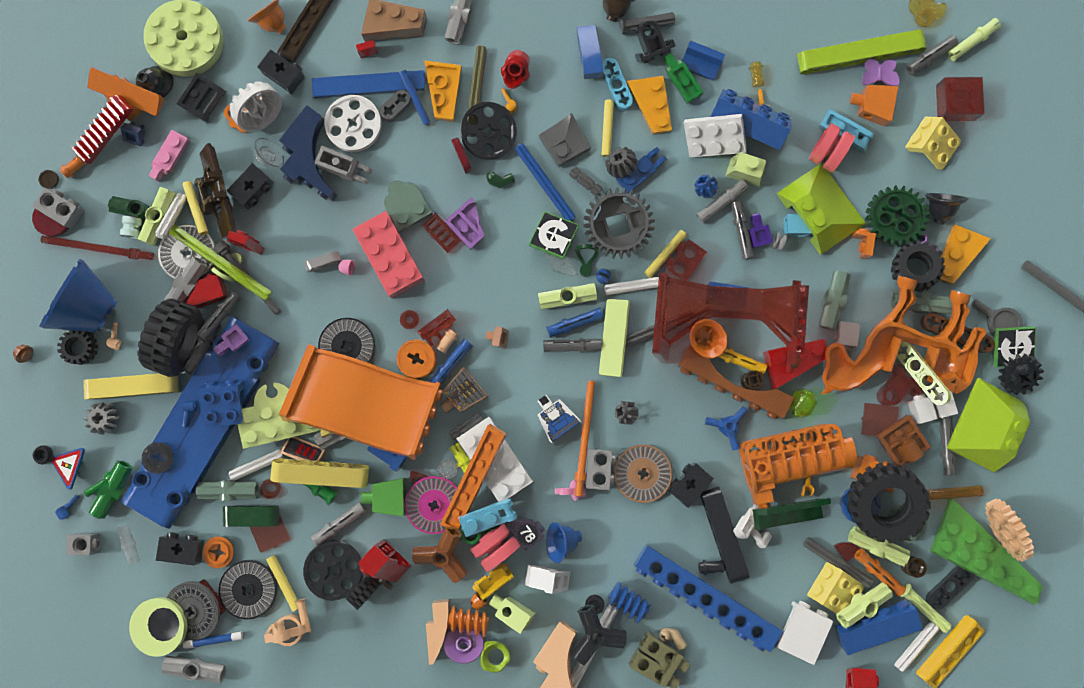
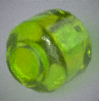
M804 388L796 390L790 405L791 413L799 418H802L803 415L811 416L818 402L815 398L816 394Z

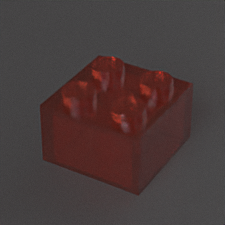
M944 77L936 85L937 117H943L945 121H976L984 115L983 77Z

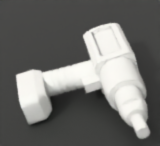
M754 504L752 508L748 509L745 516L741 517L733 531L740 539L748 538L751 534L756 540V544L760 548H765L772 535L769 532H762L760 534L758 530H755L752 510L759 509V506Z

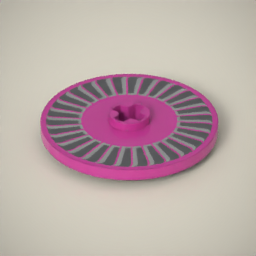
M428 476L418 480L409 489L405 499V512L410 523L419 531L427 534H440L444 532L445 527L440 525L458 487L452 481L441 476ZM436 500L437 505H439V507H435V509L432 510L431 505H429V502L433 503V501Z

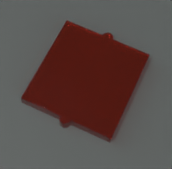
M864 403L863 417H861V434L875 436L898 421L899 407Z
M280 513L279 526L250 527L260 553L272 547L277 548L279 544L290 540Z

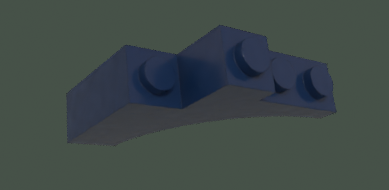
M306 105L279 139L283 145L282 149L291 155L280 170L284 173L283 178L289 183L295 182L300 185L302 182L310 189L316 188L318 190L317 194L323 199L327 200L329 198L334 201L338 195L327 186L320 174L319 168L314 164L316 160V144L319 133L324 125V119Z

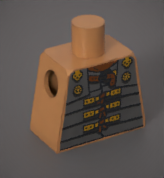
M462 368L443 390L448 398L440 406L446 413L450 412L454 407L463 412L486 399L488 395L468 371Z

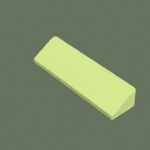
M607 300L599 367L600 375L622 377L630 308L629 300Z

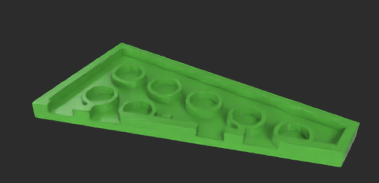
M949 498L930 552L1032 605H1037L1043 586L1016 559L1008 554L953 498Z

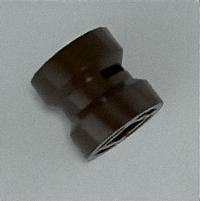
M758 371L746 372L741 377V385L744 389H759L764 382L762 374Z
M910 556L908 563L905 566H901V569L909 576L920 578L926 574L927 565L924 560Z

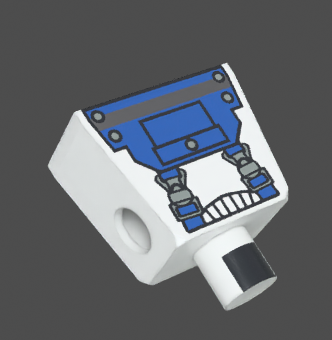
M546 394L537 401L543 409L538 414V417L551 443L581 422L560 399L552 403Z

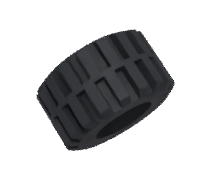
M916 241L915 244L909 242L907 246L901 247L892 261L891 272H893V280H897L898 275L918 281L914 292L916 290L918 292H923L925 289L929 290L938 282L943 275L942 272L945 270V265H943L945 259L940 257L942 252L940 250L937 252L935 245L929 246L930 242L925 241L924 244H921V241ZM912 258L921 259L926 263L928 273L923 276L911 273L907 267V261Z

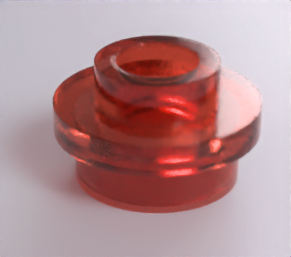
M406 310L400 316V323L406 329H413L419 323V316L412 310ZM411 316L413 318L412 323H407L406 319Z

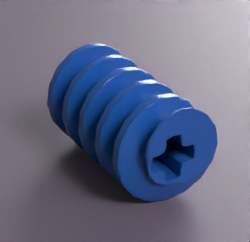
M617 582L608 596L610 598L609 605L612 606L616 602V610L623 607L622 614L625 615L629 611V618L632 619L634 616H637L636 623L638 624L647 615L651 604L647 606L648 601L646 599L641 601L640 595L634 597L635 592L632 590L627 593L628 587L624 586L621 588V583Z

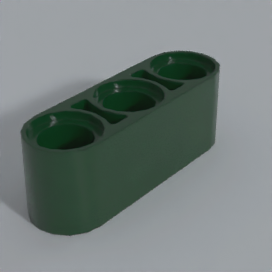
M223 506L222 526H279V506Z

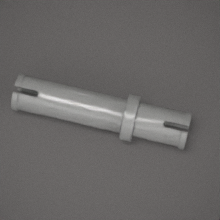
M741 179L730 189L724 190L720 197L696 214L698 219L704 224L726 205L735 202L739 195L749 189L745 181Z
M358 502V504L333 522L326 523L323 529L311 536L313 542L319 546L330 537H335L338 531L367 512L361 502Z

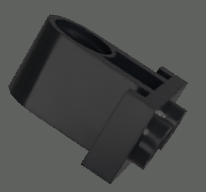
M644 21L637 26V37L644 52V55L643 53L635 54L637 62L643 61L644 64L654 60L653 56L658 54L661 56L671 52V48L676 46L673 39H668L664 42L656 22ZM647 25L651 28L649 36L644 33V28Z

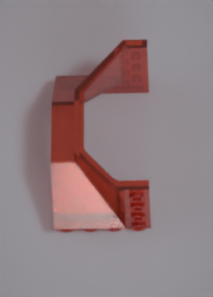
M659 273L652 354L660 363L668 364L669 351L672 344L690 333L694 324L703 319L762 321L786 345V373H794V368L798 369L800 354L804 353L809 285H801V281L793 280L791 286L767 289L721 287L671 278L667 273Z

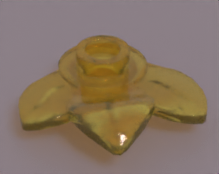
M934 0L909 1V10L915 16V22L920 27H929L934 20L940 19L946 11V3L935 4Z

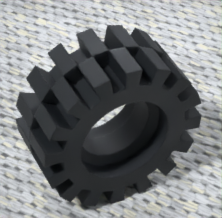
M69 330V333L65 332L63 334L65 337L59 338L62 343H57V346L61 347V349H57L58 353H62L60 357L70 364H87L89 360L94 359L93 354L97 355V351H94L95 348H98V345L95 344L97 340L86 331ZM76 340H81L84 344V349L82 353L76 355L72 351V345Z
M370 575L366 576L346 600L358 610L382 583L377 578H373Z

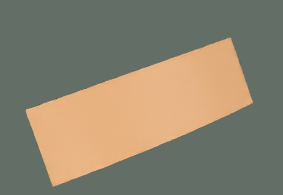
M450 599L434 600L432 603L433 620L426 623L429 665L433 664L446 637Z

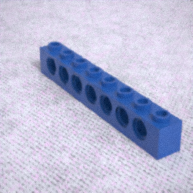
M646 544L634 562L635 567H637L636 571L644 577L647 574L653 577L655 584L660 587L667 586L670 588L669 592L677 598L683 596L687 599L686 603L695 609L697 606L704 610L703 614L712 620L716 617L720 620L719 624L728 630L730 628L738 631L736 633L737 636L745 641L749 638L754 642L753 646L762 652L764 649L771 652L783 632L778 627ZM660 563V571L652 572V564ZM672 573H676L678 576L674 583L668 582V576ZM688 584L694 585V590L691 593L685 592V587ZM706 594L710 595V602L703 604L702 597ZM722 605L727 606L725 614H719L718 612ZM738 616H744V622L741 625H736L735 623ZM755 627L761 628V632L758 635L752 634Z

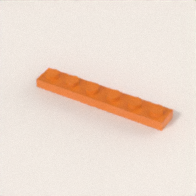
M492 424L487 425L440 525L445 528L453 526L459 529L460 532L462 526L459 517L469 513L507 433Z

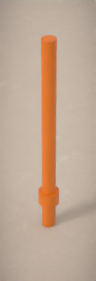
M594 381L587 382L578 469L575 472L574 478L576 481L574 496L582 497L583 486L587 476L585 468L595 389Z

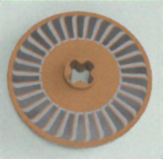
M635 445L626 449L618 457L614 467V479L619 491L626 498L639 503H648L659 499L665 494L671 483L672 468L668 458L659 449L650 445ZM642 468H645L648 476L640 479L641 476L638 475V471H642Z

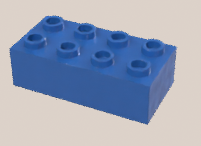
M723 89L710 117L742 114L745 135L780 150L791 130L792 119H790V116L784 112H774L768 105H758L750 97H740L732 89Z

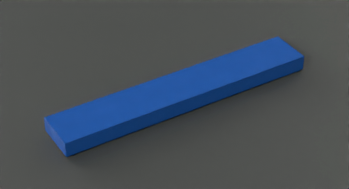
M407 71L415 90L424 91V71ZM400 72L312 78L313 98L396 93L398 90L408 92Z

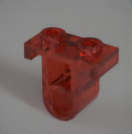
M894 364L891 372L883 370L885 373H892V375L878 390L877 400L885 406L896 405L910 390L909 394L911 396H919L923 389L913 377L905 374L904 368ZM888 391L892 393V399L890 401L886 398V393Z

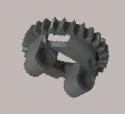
M618 188L615 189V193L608 189V195L601 192V199L597 196L594 197L596 204L593 202L589 203L592 209H586V213L590 216H584V220L589 221V223H584L583 227L589 228V230L585 231V235H591L588 238V242H594L592 248L599 246L598 253L605 250V257L612 253V259L615 258L616 254H619L620 259H622L623 254L626 253L627 257L630 258L631 251L637 255L638 251L636 248L644 249L642 243L648 245L649 241L646 237L652 238L653 235L648 231L654 230L655 227L650 226V224L654 223L655 219H649L654 213L653 211L647 212L650 204L643 205L646 199L638 200L640 193L634 197L632 196L633 190L626 194V188H623L622 193H619ZM623 197H626V201H629L634 205L637 203L638 207L634 208L631 205L625 203L623 201ZM599 205H600V206H601V211L598 213L597 218H596L595 220H593V219H594V216H596V213H597V211H598L599 208H600V207H599ZM626 213L625 218L630 232L611 237L606 218ZM642 231L641 236L639 237L638 241L636 242V239L638 238L640 232Z

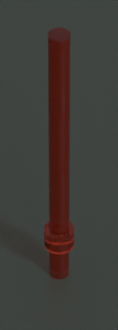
M41 236L40 239L41 243L127 256L129 259L134 260L139 258L146 260L154 259V253L140 251L137 248L125 249L49 236Z

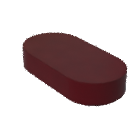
M459 138L451 139L465 174L472 172Z

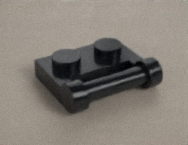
M196 73L176 104L207 123L210 119L209 115L216 104L227 92ZM210 91H215L202 113L199 112L200 106Z

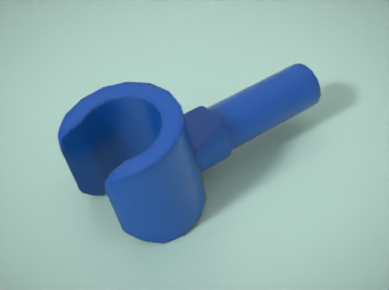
M195 400L186 401L182 404L184 411L182 427L187 428L190 411H196L197 402Z
M77 494L68 503L55 511L59 520H64L70 516L67 509L80 498Z

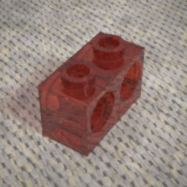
M689 239L685 243L681 242L675 250L678 252L674 259L670 257L665 264L667 269L664 273L681 285L686 283L707 253V251ZM685 250H692L694 257L688 258L685 255ZM674 265H681L683 273H676Z

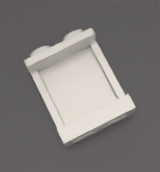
M793 601L791 604L793 609L775 646L814 665L833 621L828 618V613L819 609L815 612L810 609L811 605L803 601H799V603Z

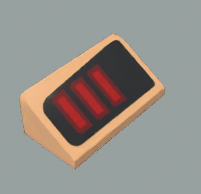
M292 437L287 439L280 453L296 460L321 461L326 449L321 450L318 445L298 437Z

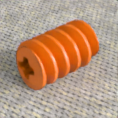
M452 606L449 613L447 630L451 626L452 632H455L457 627H459V632L463 633L466 628L468 635L474 630L475 636H478L480 631H482L483 637H486L489 617L487 618L486 611H483L482 615L479 616L478 610H475L474 614L471 615L470 609L464 614L462 607H460L457 613L455 606Z

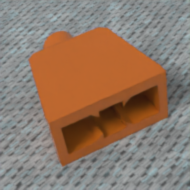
M867 85L861 94H851L849 104L859 106L857 114L859 117L886 127L893 118L898 86Z

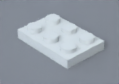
M742 114L685 119L684 121L689 157L746 153L747 151Z

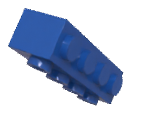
M909 600L900 601L890 607L880 608L873 617L868 618L864 616L847 629L841 623L835 625L840 646L847 655L923 630L917 608Z

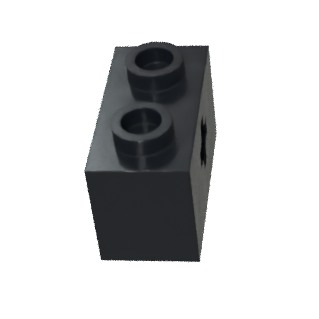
M270 49L257 66L263 75L291 95L305 78L301 72L302 68L295 62L289 63L287 57L279 51L275 53Z
M252 163L226 191L249 210L257 205L259 198L263 194L270 191L274 182Z
M694 462L692 464L688 463L683 468L682 473L684 474L679 479L675 478L669 485L671 489L668 491L687 508L692 505L714 479ZM686 480H690V481L693 480V481H692V485H693L692 488H690V487H687V488H686V486H687Z
M167 532V535L159 537L155 561L193 566L200 564L204 540L198 539L196 535L179 537V533Z

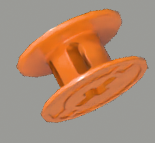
M418 339L409 340L404 343L398 350L396 357L400 371L406 376L415 379L425 378L430 375L437 363L434 349L425 341ZM411 354L416 357L419 354V358L422 359L424 363L420 364L416 362V364H414L415 361L410 358Z

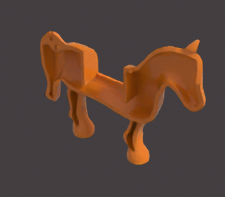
M898 275L896 282L900 293L898 303L889 315L872 329L856 360L853 361L848 356L845 347L840 343H833L827 347L825 351V368L822 376L825 388L821 394L824 395L833 390H852L866 383L880 370L891 372L901 341L928 348L924 360L948 390L955 394L964 391L974 378L978 364L979 344L987 333L984 328L974 327L964 347L960 349L957 346V340L964 334L966 317L970 312L968 303L971 295L951 290L949 295L952 303L950 321L940 334L928 336L907 326L903 322L904 315L916 302L917 298L914 289L918 281ZM925 376L926 381L933 383L932 376Z

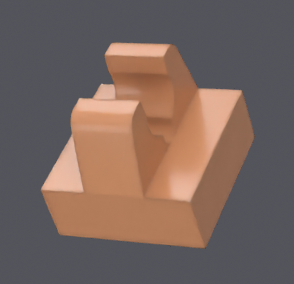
M495 326L494 332H486L485 339L492 341V346L505 349L509 330Z

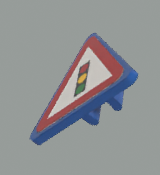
M84 448L55 456L51 460L67 489L71 490L73 488L77 474L80 473L79 468L83 464Z

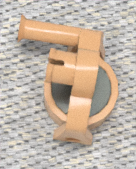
M306 598L295 601L298 605L299 615L287 614L269 626L264 634L265 643L273 642L283 646H292L300 641L305 633L311 632L305 604Z

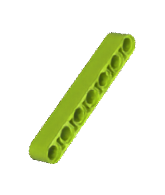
M918 29L806 50L798 53L796 56L800 74H810L864 64L868 59L880 61L917 54L925 51L927 45L923 30Z

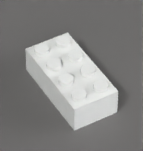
M491 417L486 418L456 438L470 460L487 425L492 424L497 427ZM504 439L484 480L498 502L510 498L533 482Z

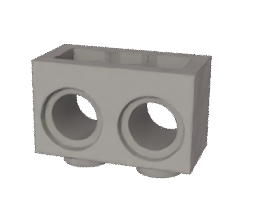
M44 188L32 207L73 230L85 210L79 207L80 203L71 198L68 200L63 198L65 194L53 188L51 191ZM54 199V203L50 206L51 200ZM70 208L69 214L66 215V211Z
M588 449L586 488L610 490V486H613L614 474H611V466H615V455H612L611 450ZM599 454L606 456L607 460L604 465L596 463V457ZM600 473L603 474L605 482L603 484H596L595 476Z

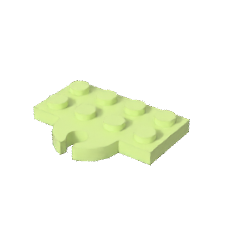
M274 382L273 387L278 392L277 396L274 398L267 397L266 384L263 385L254 397V406L242 409L243 422L237 424L243 449L318 432L321 429L292 421H283L279 416V412L289 389L285 385Z

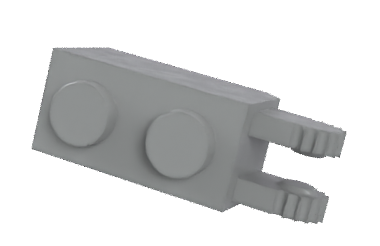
M321 146L314 162L320 170L362 184H367L368 180L357 175L358 171L361 170L370 174L373 171L370 167L360 164L358 160L324 146Z

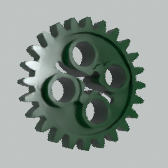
M895 185L892 191L887 187L885 193L880 190L878 196L874 195L872 197L873 201L868 203V206L871 208H867L865 212L870 215L866 216L865 220L870 222L866 227L873 228L870 233L878 234L875 238L876 240L883 238L882 244L889 241V245L892 247L894 242H896L897 246L900 247L902 242H904L907 246L910 240L915 242L917 237L923 235L922 231H926L928 228L924 224L930 222L929 219L925 218L930 215V212L925 211L929 205H922L925 198L918 199L919 192L913 195V188L907 192L905 191V186L898 190L897 185ZM888 201L896 202L897 207H891ZM906 209H912L915 215H909ZM880 217L887 218L889 223H882ZM898 225H903L906 228V232H901L898 229Z

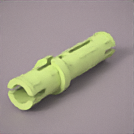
M993 18L985 26L977 28L974 34L949 50L948 56L954 54L950 59L956 61L981 41H986L989 35L1001 28V23L995 25L999 20Z

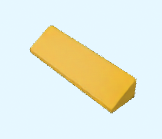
M965 615L917 670L916 674L931 688H937L983 635L985 630L977 621Z

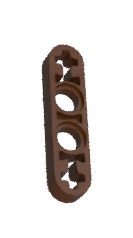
M930 313L924 315L920 323L924 330L938 335L944 330V326L950 320ZM932 318L933 323L941 324L939 326H929V322H927V320ZM965 326L964 332L971 334L973 329ZM985 335L981 342L986 340L985 344L988 347L983 348V345L979 344V353H987L993 350L995 343L990 336ZM962 337L957 340V344L962 346L966 344Z

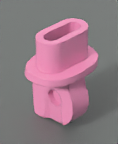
M575 480L571 482L570 487L555 488V494L571 495L574 501H577L578 498H585V482L582 497L574 496Z

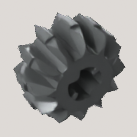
M619 147L618 150H612V154L607 155L605 166L611 176H614L616 179L620 177L624 179L626 175L631 176V172L636 171L638 160L632 149L627 147L621 149Z

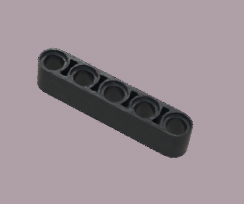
M719 486L703 491L700 497L730 584L750 578Z

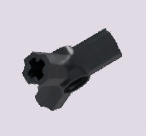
M593 604L583 606L577 611L585 630V635L570 653L576 661L585 666L596 650L602 646L624 649L627 642L626 630L602 627ZM595 633H600L597 639H592Z

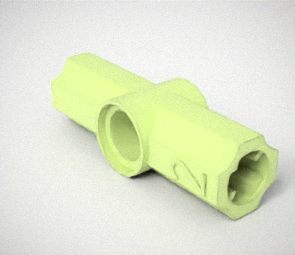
M162 187L159 188L152 207L148 208L145 213L146 220L138 240L155 246L158 240L156 230L176 197V193ZM160 213L159 219L155 220V215Z
M593 283L538 293L540 308L544 310L597 300V293ZM569 292L573 295V299L565 301L562 295Z
M857 526L850 530L848 535L849 542L866 549L867 552L883 559L886 558L898 565L905 566L910 558L909 550L894 543H889L886 539L885 542H879L875 537L871 539Z
M881 583L866 594H855L851 604L836 614L837 620L847 629L864 616L868 618L876 615L878 607L893 597L892 591L885 583Z

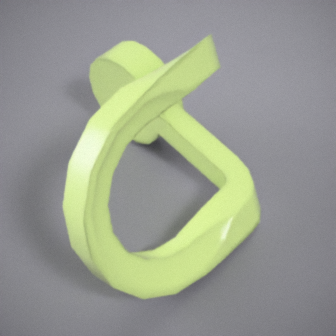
M231 254L240 264L242 263L243 257L241 254ZM217 267L211 269L212 272L225 280L236 281L230 276L221 273Z

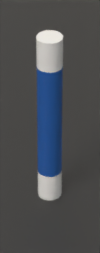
M243 632L183 641V648L188 649L242 640Z

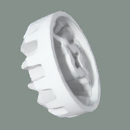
M263 82L246 84L247 88L245 90L240 88V94L233 96L232 101L234 103L230 104L231 118L246 132H257L266 128L277 118L281 110V96L270 84ZM245 107L248 111H242V108Z

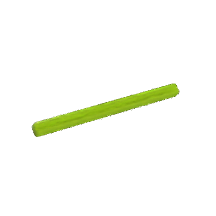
M176 224L173 225L169 232L171 236L261 299L266 301L270 298L272 292Z

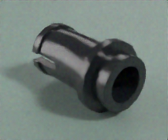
M702 560V562L698 563L699 573L704 576L707 573H724L723 561L706 562Z

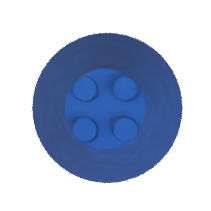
M79 259L77 267L74 266L63 282L39 327L43 329L95 332L97 330L100 332L108 319L104 317L105 314L110 315L117 302L114 301L115 298L86 262Z

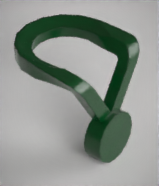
M580 244L576 247V255L582 263L580 274L583 277L591 275L592 268L590 265L598 256L599 247L592 248L593 245ZM581 249H592L595 251L587 264L580 254Z

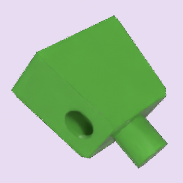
M406 478L372 484V492H361V503L372 504V512L396 516L406 515Z

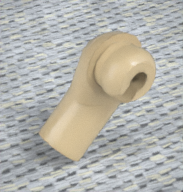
M663 628L660 631V639L664 642L666 640L674 641L678 650H682L687 646L677 629Z

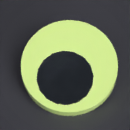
M156 597L141 603L135 609L130 619L129 631L131 639L141 652L149 656H164L173 652L182 644L187 633V618L184 615L183 609L175 601L165 597Z

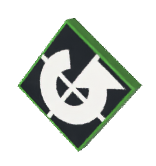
M544 211L529 242V246L564 260L579 229V224Z
M1036 327L996 328L994 334L993 366L1004 367L1002 363L1008 364V358L1015 359L1016 354L1022 357L1025 353L1035 358Z

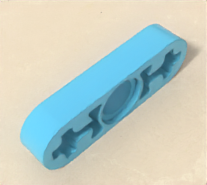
M607 58L602 62L604 79L616 107L621 111H626L632 105V95L618 62L613 58ZM607 64H610V66H614V67H613V74H614V75H613L612 77H611V72H610V70H609V69H606V68H607ZM614 80H619L622 83V87L615 89L611 83ZM622 92L624 100L628 99L627 105H624V103H619L621 102L620 93Z

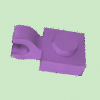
M236 324L221 335L224 341L213 350L217 355L223 356L229 349L233 352L237 351L250 339L239 325Z

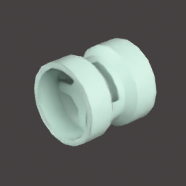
M122 216L123 228L120 229V236L138 239L142 219Z

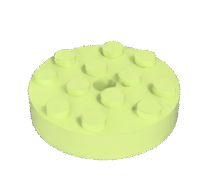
M173 0L161 5L150 15L144 28V44L148 54L161 69L175 76L191 77L195 76L196 73H204L217 62L223 50V32L215 16L204 5L192 0Z

